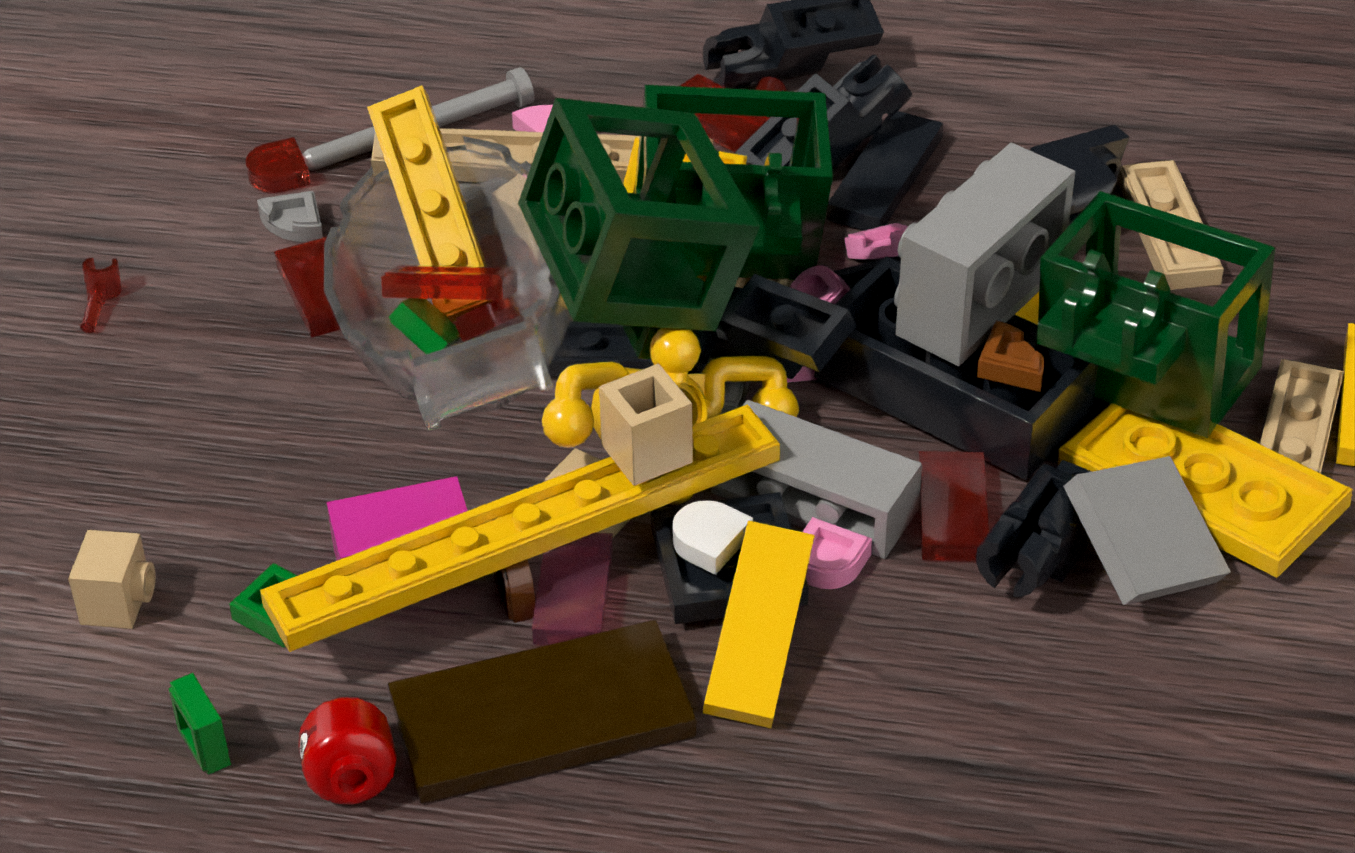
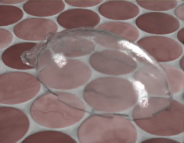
M462 136L465 145L446 147L500 304L452 322L465 333L455 345L426 355L398 330L388 318L402 301L417 293L422 294L433 304L388 169L375 175L373 167H371L342 199L339 206L343 215L339 227H331L324 244V293L345 339L372 376L402 398L418 404L428 431L442 427L440 420L458 414L497 411L528 390L540 387L541 392L554 389L548 367L563 344L571 320L566 304L518 205L531 164L527 161L519 164L512 158L509 148L502 144Z

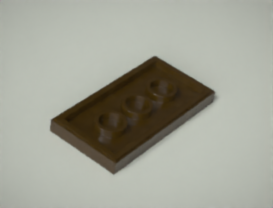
M656 620L388 682L390 701L421 804L697 736L695 715Z

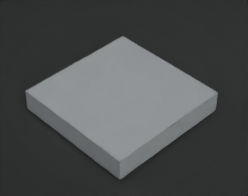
M1171 456L1078 474L1063 486L1123 606L1214 584L1231 573Z

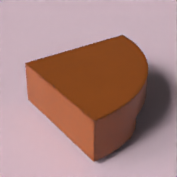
M996 320L979 358L977 377L1040 392L1044 370L1042 354L1035 351L1024 340V332L1019 328Z

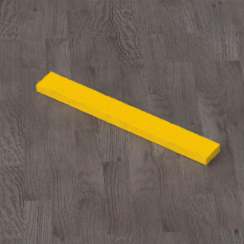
M747 404L692 425L693 462L633 486L610 456L261 589L262 604L286 648L291 652L780 460V443Z

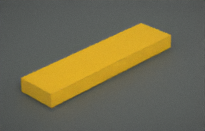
M419 86L368 106L367 108L433 305L451 322L500 304L427 91L423 86Z

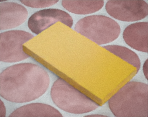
M1113 403L1059 448L1058 465L1062 460H1065L1090 471L1171 456L1218 548L1276 578L1351 505L1352 488L1226 427L1217 424L1211 435L1205 438Z

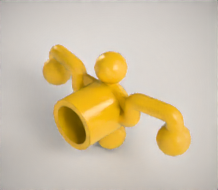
M661 328L653 336L649 348L651 361L654 365L659 363L691 401L692 425L720 415L725 401V382L762 381V388L758 389L751 401L794 417L798 416L799 405L797 397L787 388L786 371L775 358L767 356L720 357L709 362L701 373L688 374L698 362L701 352L699 340L692 330ZM615 362L574 364L565 368L556 382L555 399L551 400L543 412L542 426L544 434L552 443L565 448L575 447L584 443L591 435L593 427L601 439L599 386L643 369L625 368ZM596 389L590 408L581 399V391ZM693 495L672 502L669 505L684 503L690 500Z

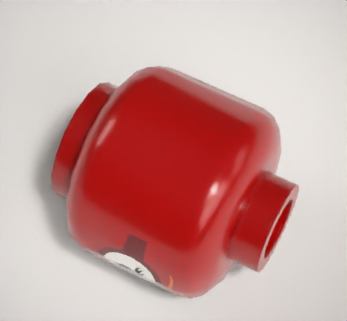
M339 697L326 701L312 710L300 727L298 746L302 772L308 787L319 798L334 804L354 805L374 798L386 789L393 778L397 756L391 729L385 714L373 703L356 697Z

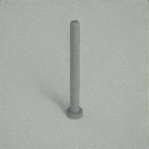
M518 67L506 72V81L432 106L438 125L441 127L510 102H514L517 107L521 108L534 103L535 97L527 72L522 67ZM374 126L306 149L301 155L304 168L315 171L372 151L375 137Z

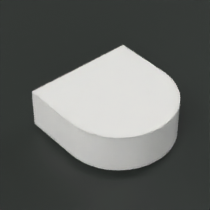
M716 501L690 503L680 509L674 517V548L683 559L716 575L742 547L748 520L753 521V518Z

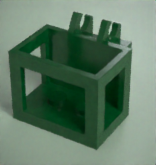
M645 85L643 96L644 108L701 114L797 118L790 166H782V153H769L764 165L724 164L760 225L739 278H751L756 274L767 279L795 280L803 271L817 266L833 179L825 93ZM639 137L634 193L640 194L661 138ZM682 162L666 203L716 207L692 163ZM683 242L699 254L706 265V268L698 276H707L720 245Z
M555 98L518 201L522 214L573 321L622 325L638 359H651L649 351L651 340L661 328L716 331L760 228L759 223L695 113ZM596 131L661 138L640 194L627 192ZM685 154L690 159L716 207L666 203ZM683 242L720 245L705 281L697 278L706 268L702 257Z
M1099 191L1040 258L1037 344L1098 365L1095 398L1208 438L1216 425L1220 423L1262 367L1276 247ZM1121 227L1222 259L1244 268L1212 307L1171 293L1163 273L1150 270L1144 283L1118 275ZM1086 243L1084 262L1072 260L1074 255ZM1239 312L1237 337L1235 338L1228 335V328L1230 322Z

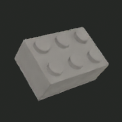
M1010 142L990 161H983L974 172V175L955 191L947 192L940 200L938 206L921 221L910 224L902 234L897 250L898 256L901 258L899 285L894 296V304L897 307L895 335L957 366H960L988 340L996 320L1006 323L1039 292L1040 258L1069 225L1075 170Z

